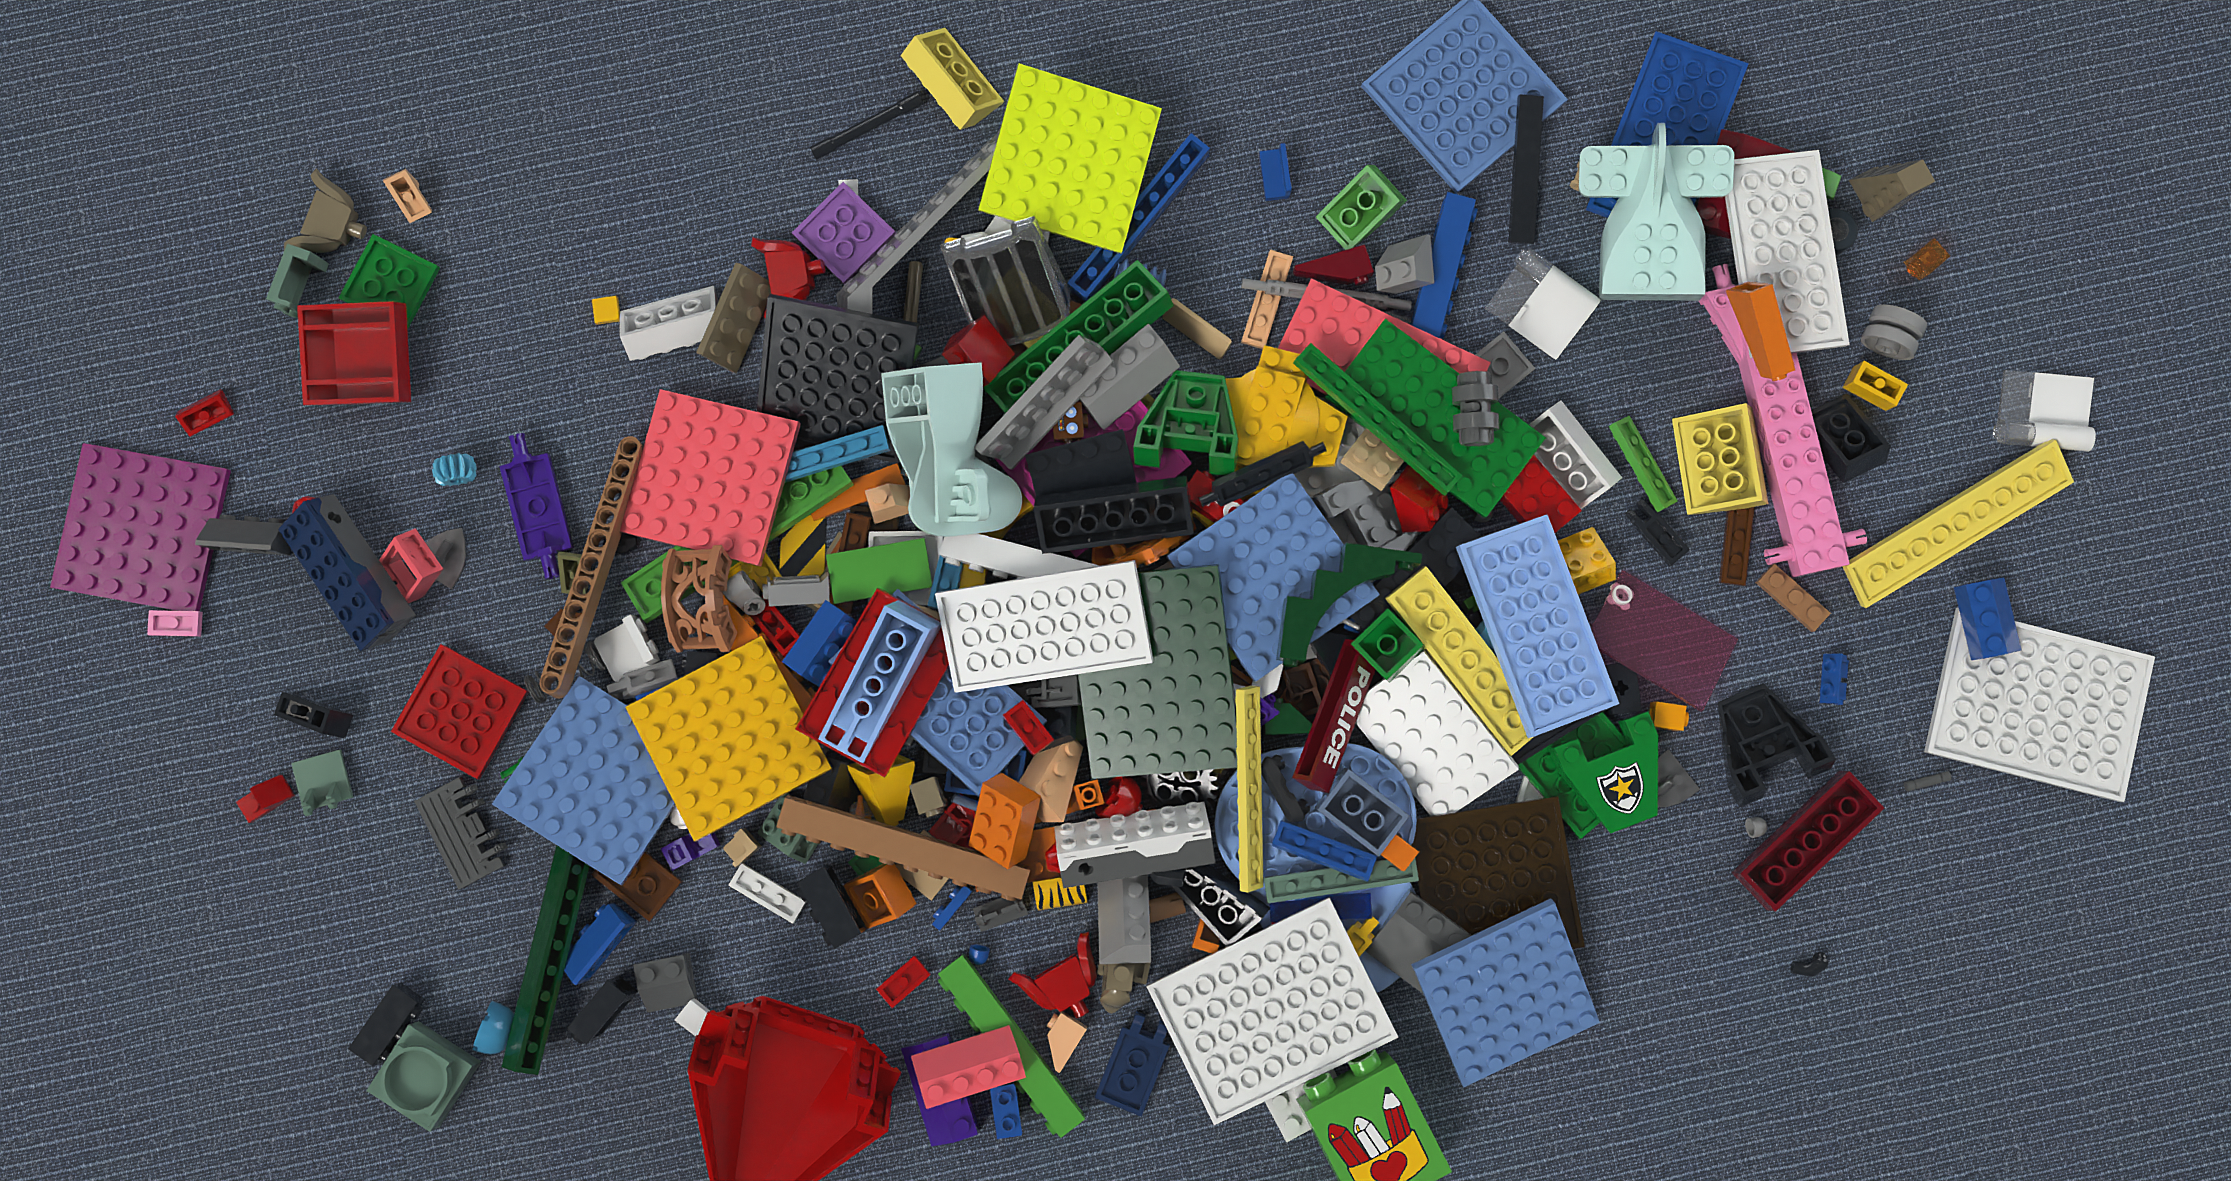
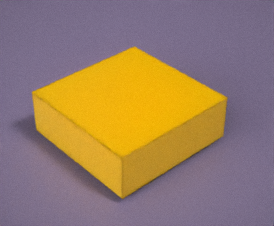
M617 296L592 299L595 324L620 322Z

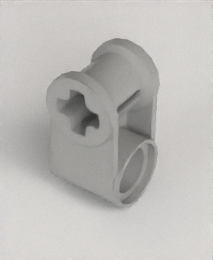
M741 570L728 579L727 591H723L729 601L735 603L748 615H757L764 610L765 601L759 595V586L744 571Z

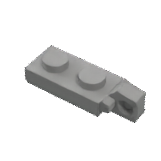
M668 659L625 673L619 682L607 685L609 695L617 700L634 698L636 695L666 686L678 680L673 660Z

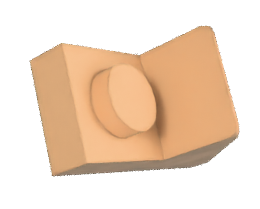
M406 169L383 179V182L409 223L432 213L431 207L419 190L418 181Z

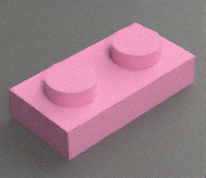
M149 610L147 635L201 637L203 612Z

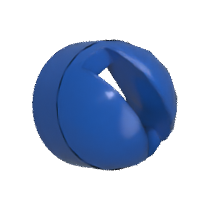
M971 945L969 949L970 961L975 965L984 964L989 957L990 949L983 945Z

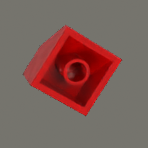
M1410 465L1405 468L1390 488L1402 532L1431 531L1448 507L1447 495L1441 494Z

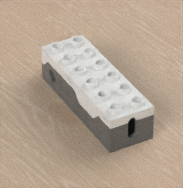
M1190 802L1186 805L1175 807L1165 806L1161 809L1150 811L1141 810L1127 817L1117 814L1110 818H1093L1084 822L1064 823L1060 826H1054L1056 842L1045 852L1047 869L1050 872L1061 874L1063 888L1215 863L1211 830L1204 802Z

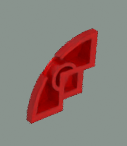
M952 803L928 832L936 839L975 850L969 846L975 812L969 808Z

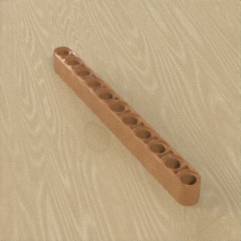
M633 436L625 437L619 443L540 678L539 685L541 690L554 698L560 699L565 697L571 688L622 534L620 532L621 524L644 447ZM637 447L635 453L629 454L632 448ZM625 470H629V474L622 478V473ZM622 492L621 497L614 501L615 495ZM614 515L613 521L606 524L607 519ZM602 539H606L605 545L598 547L599 542ZM599 562L598 567L591 571L592 564ZM590 585L591 587L589 592L587 594H583L584 588ZM579 609H583L581 616L575 618V613ZM574 632L573 640L567 642L568 635ZM566 656L565 664L559 666L560 659ZM558 680L559 684L557 688L551 690L552 683Z

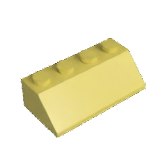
M946 28L914 36L901 54L908 67L916 74L923 86L928 89L939 106L944 109L952 122L960 130L976 125L1004 102Z

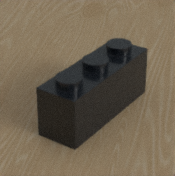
M403 983L392 985L348 1049L371 1066L384 1063L391 1053L392 1047L400 1039L410 1021H414L423 1010L421 1005L426 999Z

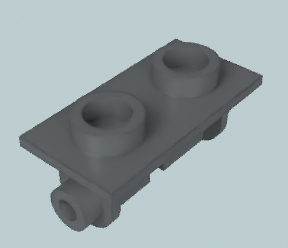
M1001 897L973 908L974 917L981 932L1028 915L1023 898H1016L1015 901H1010Z

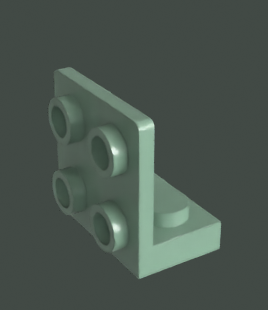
M786 793L779 797L760 827L758 834L788 857L806 864L818 843L807 841L806 836L796 833V836L781 833L782 829L776 827L784 799L787 795H790Z

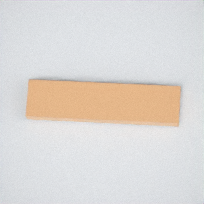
M1270 250L1260 281L1270 279L1286 282L1293 256ZM1257 290L1241 343L1263 349L1264 345L1266 346L1281 296L1265 294V291Z

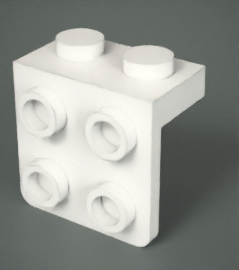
M631 614L622 619L623 624L594 640V644L615 682H619L625 673L660 661L657 655L659 650L652 639L649 640L644 621Z

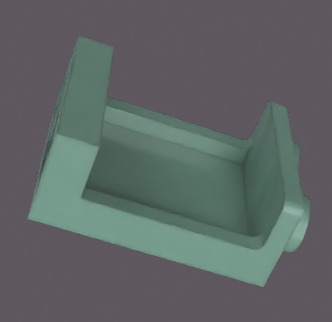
M287 244L266 299L274 303L273 308L282 311L285 315L298 319L297 305L312 268L326 273L329 263L311 251Z

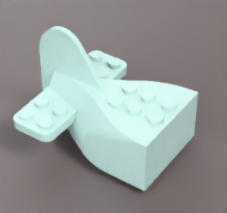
M1657 123L1651 145L1588 146L1581 151L1579 159V192L1581 195L1588 198H1619L1606 221L1601 238L1599 298L1601 300L1699 301L1705 295V231L1701 217L1690 198L1725 197L1731 192L1734 176V151L1732 148L1726 145L1666 146L1665 123Z
M982 362L928 366L881 373L886 425L895 452L909 478L910 500L908 511L912 522L920 530L928 534L943 537L992 532L1003 529L1011 524L1018 516L1022 506V494L1019 486L1011 477L975 457L976 449L974 447L977 443L983 399Z

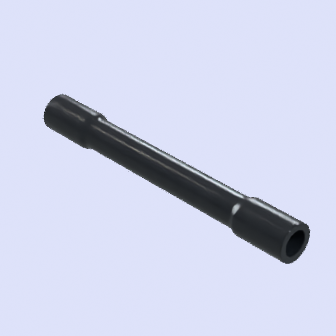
M916 91L877 114L810 146V149L815 159L818 160L880 125L924 105L923 101Z

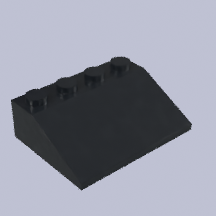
M1123 429L1025 455L1036 496L1137 483Z

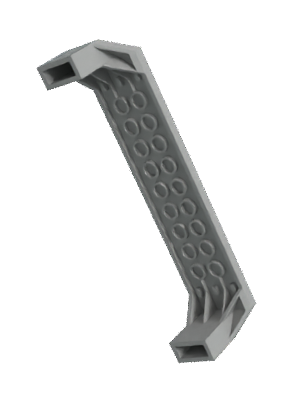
M1000 130L836 294L838 307L872 314V287L989 171Z

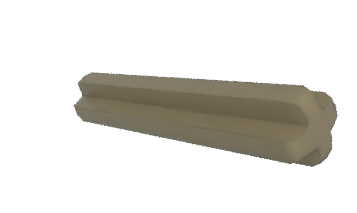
M911 261L909 263L903 320L916 323L923 270L921 262Z

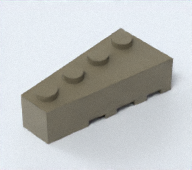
M1922 159L1909 161L1904 164L1897 163L1892 166L1884 165L1880 168L1873 167L1850 179L1849 182L1862 203L1864 214L1874 222L1899 209L1933 184L1935 180Z

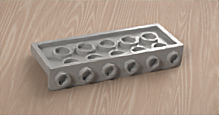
M1078 335L974 448L981 455L1000 459L1008 469L1013 470L1025 455L1037 445L1114 363V360L1098 343Z

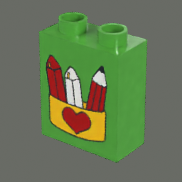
M1373 1049L1348 1061L1351 1069L1334 1079L1330 1073H1323L1308 1080L1303 1085L1306 1094L1297 1098L1296 1101L1338 1181H1436L1452 1172L1397 1063L1386 1051L1377 1054L1376 1050Z

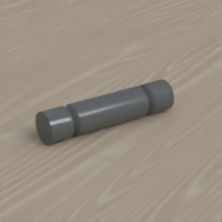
M1945 771L1940 774L1904 782V788L1908 792L1951 781V774L1949 771Z

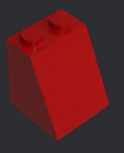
M983 315L952 335L942 355L950 365L982 362L984 387L995 378L1015 353L987 317Z

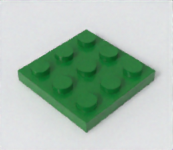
M372 234L338 298L346 303L390 301L406 303L408 330L440 267Z

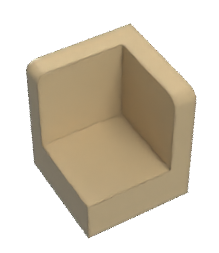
M741 828L734 834L735 837L723 847V850L734 861L732 864L735 868L739 867L741 863L748 860L762 847L746 828Z

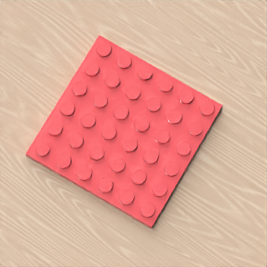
M660 389L620 532L691 550L712 549L713 545H722L730 559L761 567L801 423Z

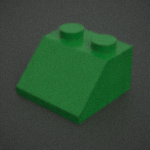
M1386 609L1351 643L1389 683L1425 649V645L1389 609Z

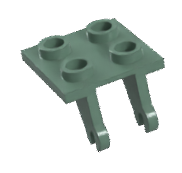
M342 750L332 751L291 763L305 816L312 815L313 810L328 805L329 809L337 808V803L340 801L354 798Z

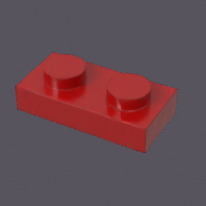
M1024 700L1003 714V718L1033 757L1054 742L1052 736Z
M915 955L876 990L889 1006L893 1008L926 980L931 973Z

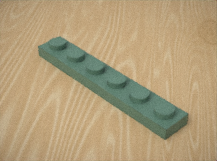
M1415 858L1405 871H1401L1387 859L1376 860L1368 882L1329 867L1263 877L1267 903L1419 881Z

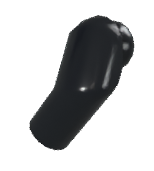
M1816 952L1813 960L1809 963L1792 961L1790 971L1793 974L1814 977L1827 969L1829 964L1827 955L1823 952Z

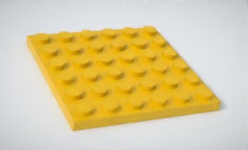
M762 636L626 706L644 745L695 842L832 769L819 743L795 730L803 716V712Z

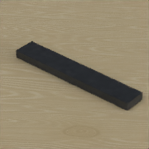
M1520 94L1517 98L1508 243L1534 244L1544 96Z

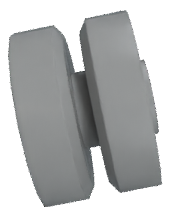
M1886 304L1877 305L1873 308L1869 318L1871 325L1864 329L1861 343L1871 351L1882 356L1898 360H1911L1915 357L1919 343L1917 340L1923 338L1927 322L1918 314L1905 308Z

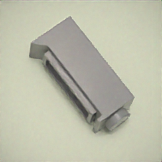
M827 571L820 578L819 575L773 577V580L767 577V584H762L763 599H768L769 606L824 603L825 600L830 602Z

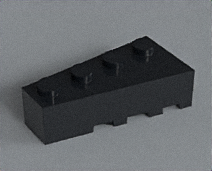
M1209 864L1187 868L1183 886H1172L1226 947L1234 944L1261 921L1271 908L1251 893L1240 891L1238 884Z

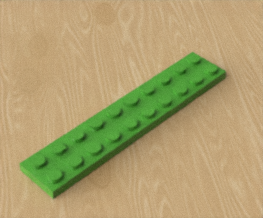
M842 465L784 483L768 542L854 485ZM679 546L672 548L676 551L691 550ZM668 551L621 582L641 618L646 623H649L663 613L661 603L662 563ZM732 560L731 567L740 561ZM693 561L684 562V566L689 565L692 569ZM701 561V566L707 564L708 561ZM693 583L686 589L680 601L696 591Z

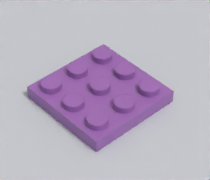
M842 182L792 234L817 259H822L825 267L845 285L896 232L849 186Z

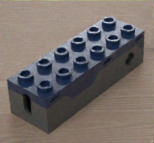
M334 494L320 498L305 496L293 504L292 515L278 530L358 649L363 651L390 642L416 614Z

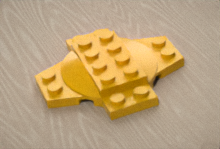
M1264 345L1256 369L1240 378L1225 379L1238 435L1236 471L1301 441H1304L1309 448L1321 442L1326 446L1327 452L1313 457V466L1308 468L1335 466L1348 416L1314 395L1313 390L1307 383L1308 376L1293 364L1300 354ZM1266 486V487H1264V488H1262V489H1260V490H1257V491H1255V492H1253V493H1251V494H1248V495H1250V496H1255L1256 494H1258L1259 492H1261L1262 490H1264V489L1267 488L1268 486Z

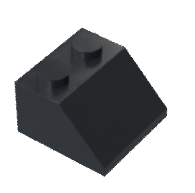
M826 756L832 769L808 782L803 799L855 814L858 805V795H861V792L848 771L847 765L852 763Z

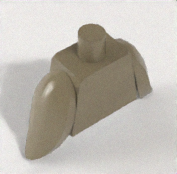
M316 168L310 176L319 190H316L300 231L303 236L293 237L285 241L284 250L286 245L290 244L312 253H327L338 249L340 245L346 246L351 236L363 239L366 235L367 226L357 223L358 213L354 211V202L350 195L324 177Z
M1134 963L1104 964L1100 1002L1108 1013H1115L1130 1002L1129 992L1132 990Z

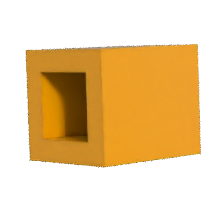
M1650 702L1649 714L1657 729L1684 731V727L1687 726L1689 721V713L1686 712L1687 706Z

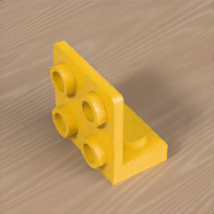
M1593 527L1558 540L1578 595L1616 580V562Z

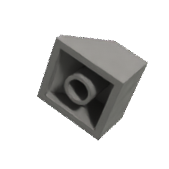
M1423 235L1387 247L1375 266L1377 291L1397 294L1434 284L1430 235Z

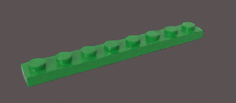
M1312 343L1294 360V365L1441 494L1445 496L1462 477L1456 469Z

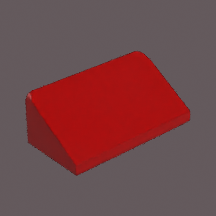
M220 389L179 410L175 417L190 437L233 415L234 412L225 393Z

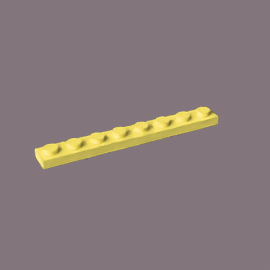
M1260 686L1236 689L1235 698L1240 891L1247 893L1263 888Z

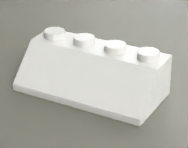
M715 287L703 288L620 311V338L629 360H641L650 355L668 353L675 348L689 347L697 342H701L719 302Z
M1561 400L1529 424L1546 437L1534 455L1580 509L1622 479V476Z

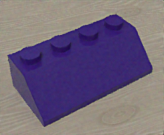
M949 1032L901 1048L931 1146L954 1143L978 1135L980 1131L970 1096L928 1109L925 1108L911 1055L953 1043Z

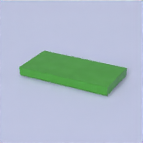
M925 538L826 555L834 604L871 598L877 588L889 594H893L897 589L903 593L932 588L933 583Z

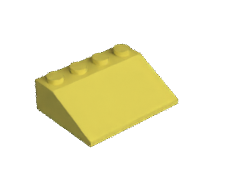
M1745 403L1672 419L1687 515L1745 509L1768 504L1753 408Z

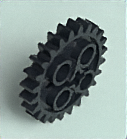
M1214 769L1199 770L1197 774L1186 771L1139 775L1146 778L1140 783V786L1147 787L1143 795H1151L1152 798L1148 803L1156 802L1158 804L1156 810L1165 806L1186 805L1190 802H1204L1207 810V806L1211 807L1214 803L1213 799L1218 796L1219 793L1216 790L1221 786V783L1215 781L1219 778L1220 773L1213 772ZM1163 785L1168 786L1171 793L1165 791ZM1187 790L1193 791L1195 797L1190 796Z

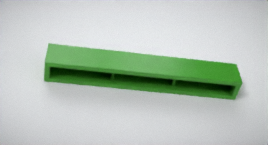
M963 953L938 973L941 977L938 979V982L946 992L949 990L955 996L953 1002L961 1012H967L971 1018L968 1022L977 1033L979 1031L985 1033L1007 1025L1010 1026L1026 1078L1014 1081L1022 1094L1026 1092L1032 1099L1029 1103L1038 1115L1042 1113L1047 1119L1045 1125L1053 1135L1057 1133L1062 1138L1084 1121L1085 1114L967 956Z

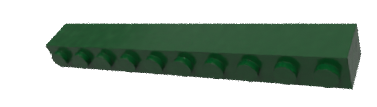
M556 845L501 1066L518 1073L539 1074L589 871L588 864Z

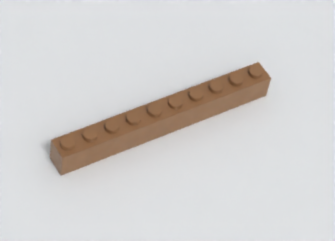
M787 795L784 799L776 826L782 829L781 833L789 836H796V833L806 836V840L820 844L821 841L831 843V848L845 851V848L855 850L854 854L864 858H869L870 855L876 856L884 864L894 865V862L903 864V868L908 871L918 872L920 869L928 872V876L942 880L943 877L953 879L952 883L966 887L967 884L977 886L976 890L986 894H991V891L1001 893L1002 898L1010 901H1015L1016 898L1022 899L1030 873V866L1018 863L1010 869H1006L977 850L791 795Z

